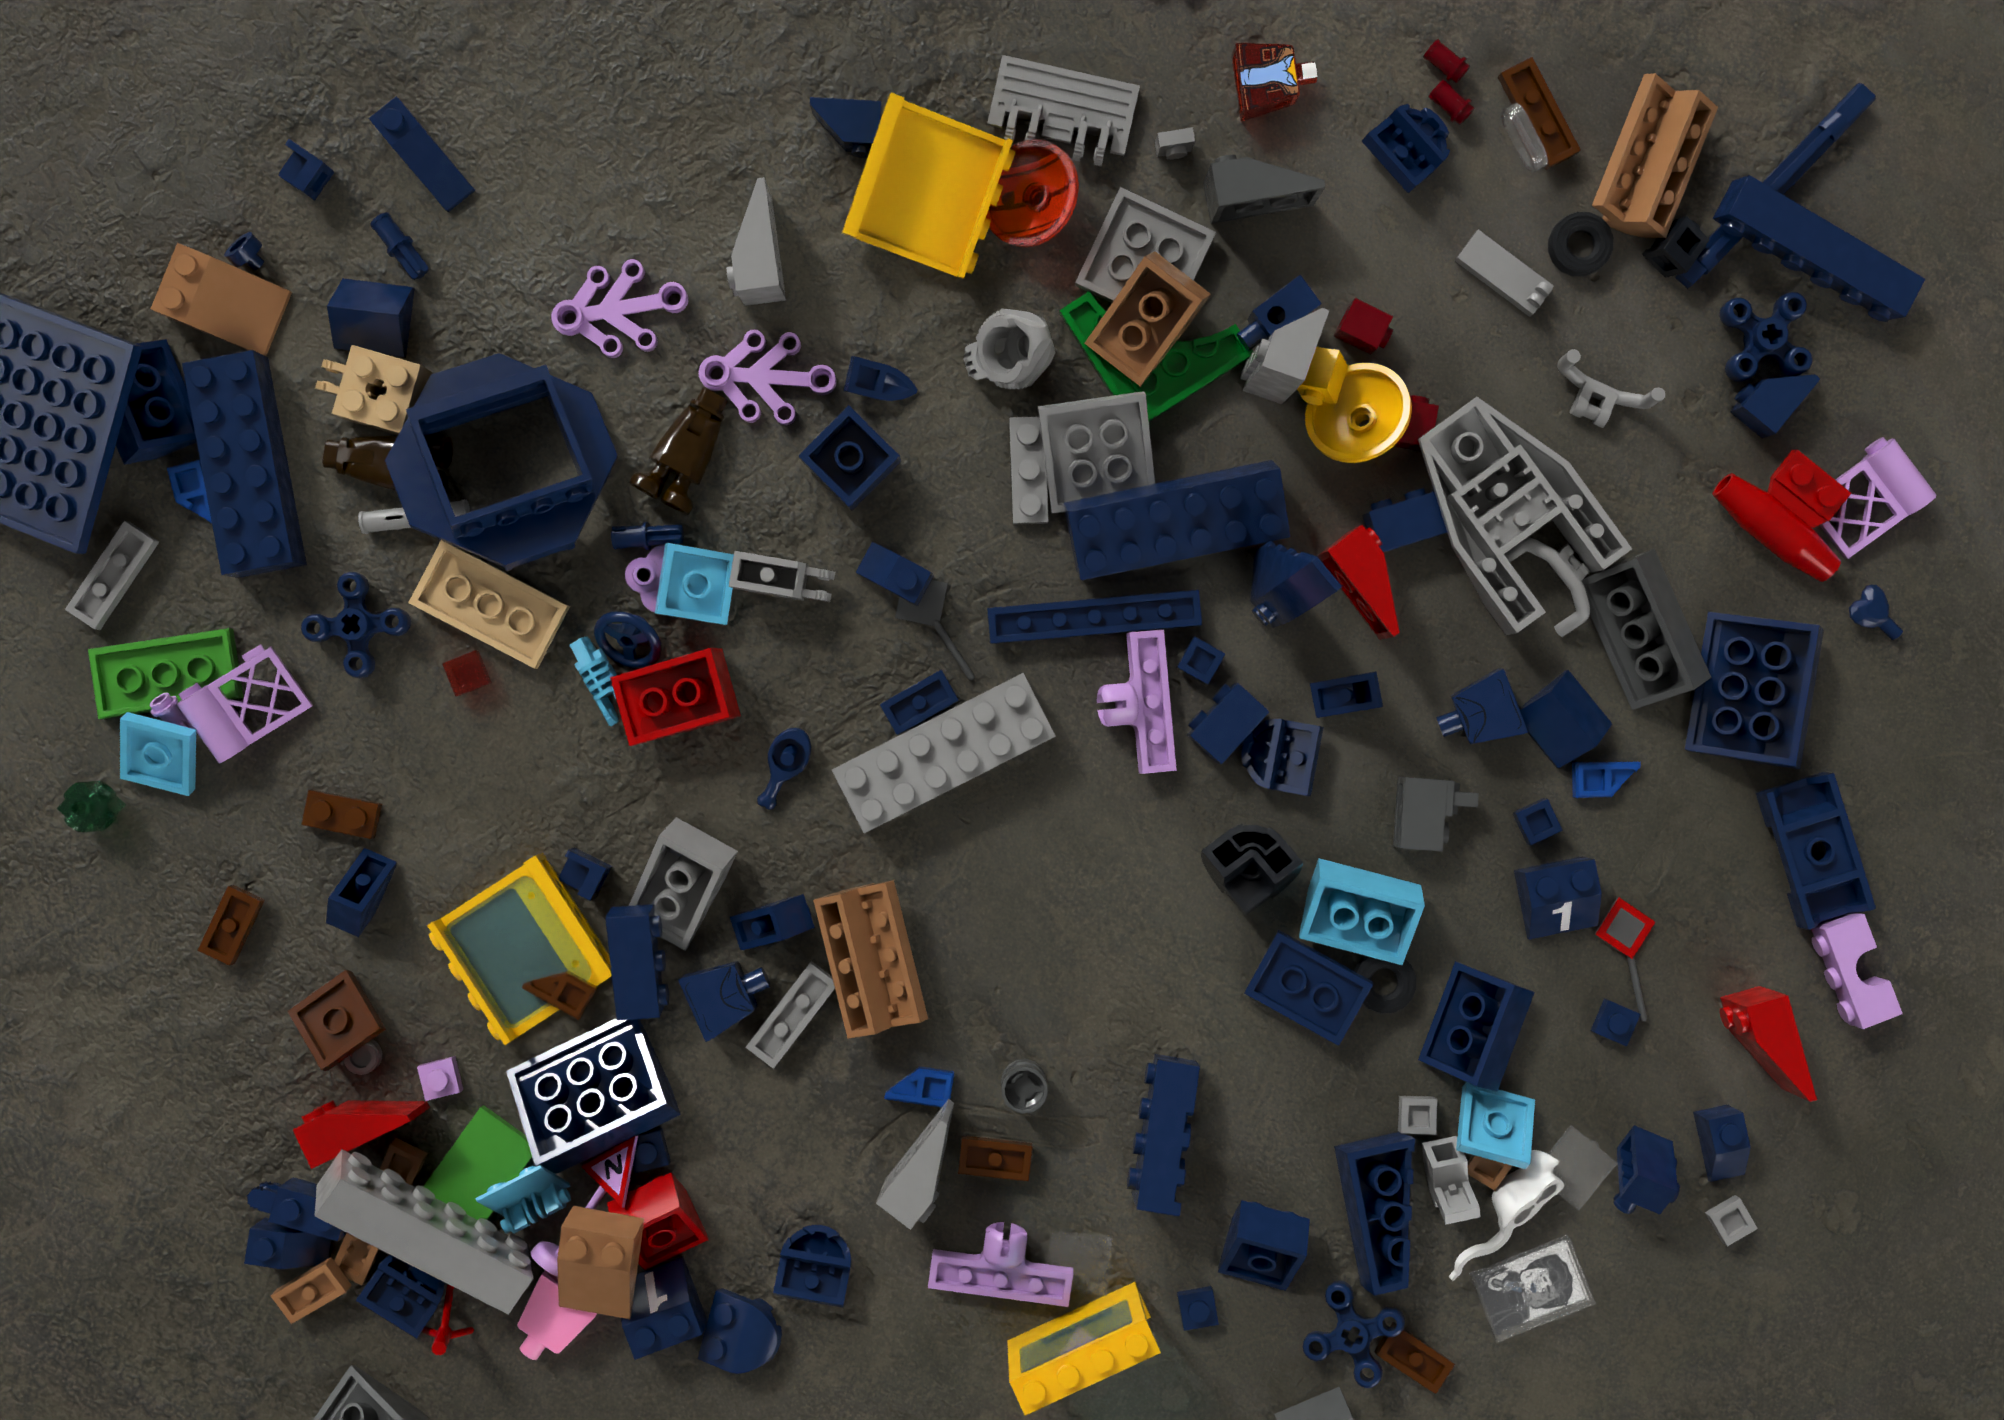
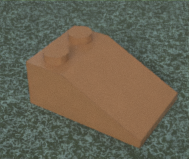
M177 243L150 309L186 326L246 350H254L267 356L292 292L207 254Z
M1154 251L1144 256L1084 344L1136 384L1142 386L1191 324L1211 296V293Z
M578 1206L572 1207L561 1226L558 1249L559 1307L630 1319L644 1218Z

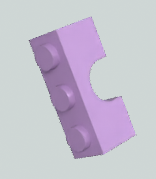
M1856 912L1843 914L1822 921L1816 928L1812 929L1814 935L1812 937V945L1817 954L1823 958L1827 968L1824 971L1826 981L1837 994L1839 1000L1837 1009L1841 1018L1846 1023L1865 1029L1903 1014L1889 980L1874 976L1861 981L1857 975L1856 964L1859 957L1863 953L1877 948L1865 914Z

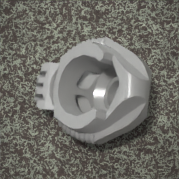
M1002 308L983 322L976 336L977 342L965 347V357L963 360L968 375L975 380L987 378L1001 388L1019 390L1020 388L1031 387L1047 369L1055 355V348L1048 325L1043 317L1027 311Z

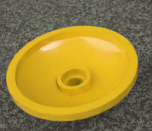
M1374 363L1348 365L1336 404H1307L1305 412L1307 433L1315 447L1322 454L1333 460L1345 463H1358L1374 459L1390 450L1405 433L1412 413L1410 393L1399 375L1385 366ZM1369 420L1365 426H1359L1362 421Z

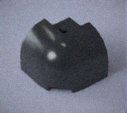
M1240 824L1233 827L1201 851L1202 862L1208 874L1222 893L1225 891L1244 916L1248 915L1270 897L1273 899L1299 875L1303 867L1302 860L1281 835L1271 827L1265 828L1259 825Z

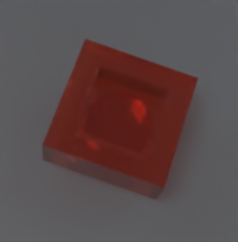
M478 650L442 663L455 696H462L492 683Z

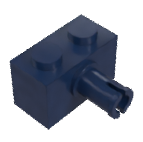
M1634 1125L1617 1147L1620 1192L1613 1198L1614 1205L1626 1214H1632L1637 1205L1661 1214L1669 1203H1673L1677 1199L1680 1191V1185L1677 1183V1159L1674 1156L1673 1141Z

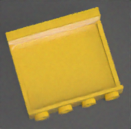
M891 92L888 96L841 234L963 279L966 272L972 274L976 266L979 254L975 253L974 249L978 238L984 240L988 232L991 220L987 219L986 215L990 204L996 206L1000 198L1003 185L998 184L1002 170L1008 172L1014 159L1015 151L1010 149L1013 140L1009 138L1004 140L905 101V97Z

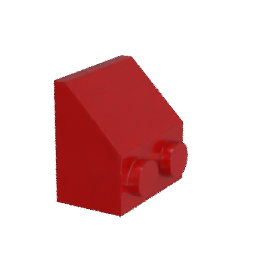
M672 1172L659 1176L652 1182L633 1191H628L625 1208L621 1207L615 1200L607 1202L608 1211L611 1213L644 1218L638 1262L644 1270L708 1240L704 1226L686 1189Z

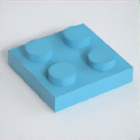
M665 543L655 614L727 625L733 589L729 587L734 554Z
M130 712L125 713L120 718V779L189 796L195 790L196 729Z
M1466 1082L1462 1086L1456 1150L1526 1169L1531 1163L1535 1099L1499 1089L1496 1092Z

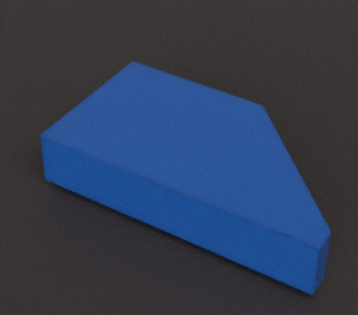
M200 460L167 468L176 503L212 523Z
M1572 762L1573 797H1612L1621 788V785L1634 772L1638 771L1641 767V762Z
M919 1066L887 1090L884 1099L942 1107L948 1099H951L954 1071Z

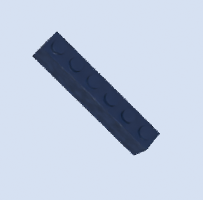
M1750 175L1731 182L1713 217V220L1723 225L1722 229L1726 233L1748 239L1752 242L1751 246L1757 251L1777 256L1782 259L1781 264L1786 268L1806 273L1811 276L1810 281L1812 283L1840 293L1839 298L1841 300L1869 310V316L1882 322L1906 317L1925 281V278Z

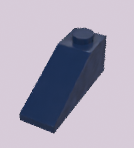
M397 96L368 118L447 212H450L475 191Z

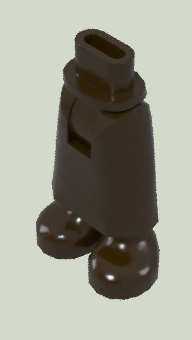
M703 387L697 399H691L690 405L678 416L650 455L649 459L656 463L654 468L649 473H635L629 483L646 495L658 499L669 473L675 471L676 477L670 487L664 492L661 502L681 513L689 515L693 508L692 501L688 497L690 483L699 485L704 476L718 438L720 424L724 419L721 413L728 400Z
M365 436L351 439L343 437L340 441L327 440L324 447L323 467L336 469L338 474H346L360 481L396 490L385 459L397 436ZM438 436L427 443L436 467L448 468L452 462L453 443L450 437ZM437 470L447 494V476L443 471Z

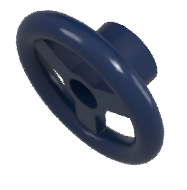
M615 611L604 614L596 622L594 628L596 642L603 652L616 663L629 668L639 669L653 665L659 659L662 650L660 638L644 618L627 612ZM613 622H622L621 624H612ZM605 633L617 640L618 644L623 647L624 654L617 651L609 643ZM649 641L651 645L649 655L637 658L635 649L638 644Z

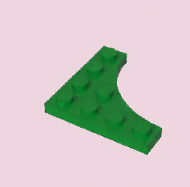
M1087 292L1059 310L1060 316L1112 396L1145 392L1149 422L1249 359L1253 352L1252 349L1247 351L1239 341L1237 333L1240 330L1236 324L1210 336L1192 341H1176L1143 385L1139 386L1084 344L1106 313L1090 292Z

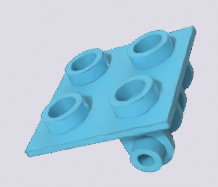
M541 1165L537 1167L531 1166L522 1170L518 1177L506 1183L502 1182L492 1185L487 1189V1193L475 1199L476 1202L504 1216L505 1219L500 1221L503 1231L506 1234L509 1232L515 1234L530 1226V1222L532 1224L538 1222L537 1213L544 1219L547 1217V1214L551 1215L566 1208V1203L571 1201V1196L566 1189L570 1187V1183Z

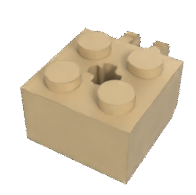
M351 345L346 365L325 359L322 362L321 367L326 369V371L343 374L340 386L327 381H317L315 389L336 395L332 410L333 415L350 422L399 435L408 418L406 409L414 407L432 372L420 364ZM384 387L387 389L385 395L378 396L381 388Z

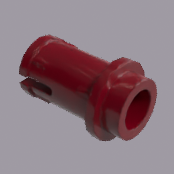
M1439 39L1429 47L1423 56L1425 60L1431 62L1447 76L1445 80L1448 82L1452 80L1458 83L1470 68V65L1466 63L1467 58L1458 57L1442 44Z
M1444 79L1428 96L1429 99L1439 105L1451 117L1450 121L1452 123L1456 121L1459 125L1475 109L1471 105V99L1465 100Z

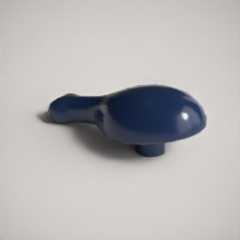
M800 728L786 729L772 742L768 752L770 780L765 791L757 798L759 806L773 810L777 805L776 797L785 781L800 774L808 764L811 755V741L804 730Z

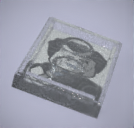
M1567 1235L1469 1273L1494 1339L1497 1342L1596 1304L1571 1238Z

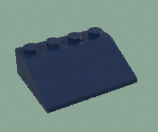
M1708 612L1701 655L1712 678L1695 689L1685 750L1767 765L1801 769L1824 634L1822 627L1815 624Z
M614 1019L506 1071L536 1167L541 1165L554 1174H558L681 1115L669 1080L640 1019L620 1021Z

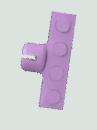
M1164 630L1126 633L1130 671L1129 681L1119 684H1107L1099 688L1097 703L1115 702L1116 707L1115 709L1097 710L1099 719L1103 725L1108 727L1133 726L1136 737L1139 774L1177 771Z
M996 1222L989 1225L986 1229L984 1248L981 1254L933 1249L928 1288L1069 1307L1073 1268L1034 1263L1026 1260L1027 1232L1017 1224L1011 1223L1009 1240L1003 1239L1004 1222Z

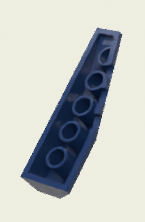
M1271 541L1254 552L1250 601L1255 606L1252 609L1253 614L1264 626L1270 624L1274 628L1283 625L1310 610L1342 587L1317 556L1305 552L1299 554L1295 549L1290 548L1287 550L1283 545L1279 544L1276 546Z

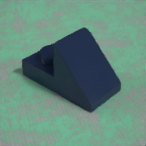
M1377 671L1310 683L1316 718L1383 707Z

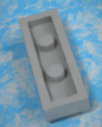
M1010 417L1013 525L1047 524V475L1039 417Z
M124 521L65 610L93 629L101 630L159 544V541L131 522Z
M811 961L745 1048L774 1069L835 989L832 976Z

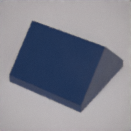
M342 278L327 305L334 349L350 351L351 345H355L389 356L406 358L415 288Z
M1565 670L1519 708L1528 734L1556 768L1562 767L1595 748L1612 726V722L1569 670Z

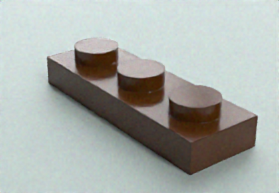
M1533 57L1500 73L1498 79L1545 170L1577 155L1581 149Z

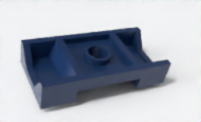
M1821 772L1756 793L1765 825L1772 828L1791 892L1787 893L1797 927L1810 930L1816 928L1821 921L1847 913L1876 909L1834 773ZM1817 841H1821L1826 847L1825 856L1819 861H1816L1811 855V847Z

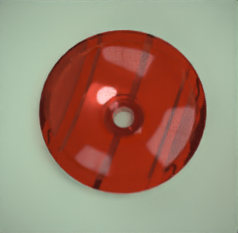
M1031 139L1011 146L1010 149L1015 151V155L1009 171L1002 170L998 184L1003 185L1000 198L996 206L990 204L986 218L991 220L990 230L1002 241L1017 247L1037 246L1056 236L1073 214L1079 191L1077 171L1069 155L1049 141ZM1044 195L1043 201L1039 204V199Z

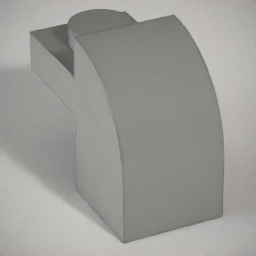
M1457 1136L1422 1143L1423 1162L1428 1187L1434 1206L1439 1208L1445 1225L1481 1217L1480 1206L1469 1183L1468 1161L1464 1152L1456 1150Z

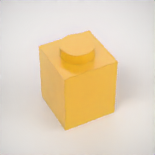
M1316 347L1305 381L1297 388L1305 402L1312 405H1322L1323 403L1336 404L1348 369V365L1340 350Z

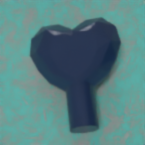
M1867 585L1862 591L1860 600L1853 602L1849 607L1850 618L1855 624L1862 627H1879L1891 640L1898 638L1903 633V630L1888 616L1889 604L1884 591L1877 585Z

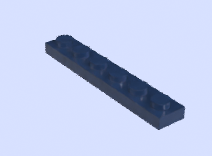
M1199 590L987 608L990 644L1202 625Z

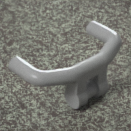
M1575 349L1569 350L1557 363L1561 374L1580 388L1570 409V414L1578 418L1584 416L1592 420V424L1601 428L1608 422L1614 404L1638 409H1649L1665 398V391L1660 387L1654 388L1646 395L1619 391L1586 376L1574 366L1581 358L1579 351ZM1591 397L1601 401L1599 407L1589 403Z
M1525 538L1504 555L1511 563L1525 552L1534 554L1547 561L1570 589L1576 612L1554 626L1557 634L1564 637L1582 625L1590 615V605L1582 582L1590 570L1584 563L1580 564L1573 555L1575 551L1569 544L1556 551L1536 539Z

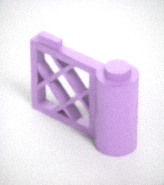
M1882 437L1865 448L1867 455L1859 463L1835 479L1848 491L1851 478L1860 472L1869 481L1867 496L1851 494L1848 497L1849 499L1866 501L1862 521L1844 519L1846 500L1839 508L1837 518L1832 517L1830 520L1836 522L1835 529L1829 521L1820 525L1845 559H1849L1908 515L1928 505L1937 496L1895 439L1886 441ZM1875 491L1881 498L1874 497ZM1873 502L1885 503L1894 514L1883 523L1870 522ZM1843 523L1862 525L1859 540L1848 547L1841 538ZM1869 526L1876 527L1874 530L1868 533Z
M261 644L242 655L245 661L243 664L202 688L198 683H195L178 694L182 700L176 705L192 727L196 729L197 734L219 764L313 706L272 646L265 650ZM267 657L270 658L277 668L275 683L253 678L256 664ZM250 668L249 677L239 676V674ZM281 675L288 685L279 684ZM231 679L247 682L243 702L228 699L220 686ZM252 684L273 688L269 707L248 703ZM278 689L294 692L301 704L290 711L274 708ZM234 706L242 707L240 715ZM247 708L268 712L266 725L254 733L251 732L244 722ZM273 713L282 715L271 722Z

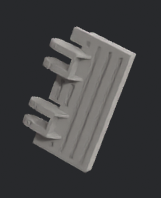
M1002 55L987 125L1002 129L1004 116H1009L1004 140L1009 138L1014 141L1017 119L1030 121L1024 144L1025 149L1033 151L1039 123L1044 124L1041 138L1070 144L1073 131H1077L1078 135L1072 160L1080 161L1081 157H1083L1086 134L1099 136L1098 147L1095 148L1093 160L1094 165L1102 166L1107 139L1113 140L1110 153L1121 156L1125 155L1140 86Z

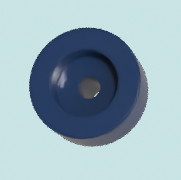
M251 232L239 237L224 254L235 267H240L247 263L255 271L264 263V260L257 254L262 247V243Z

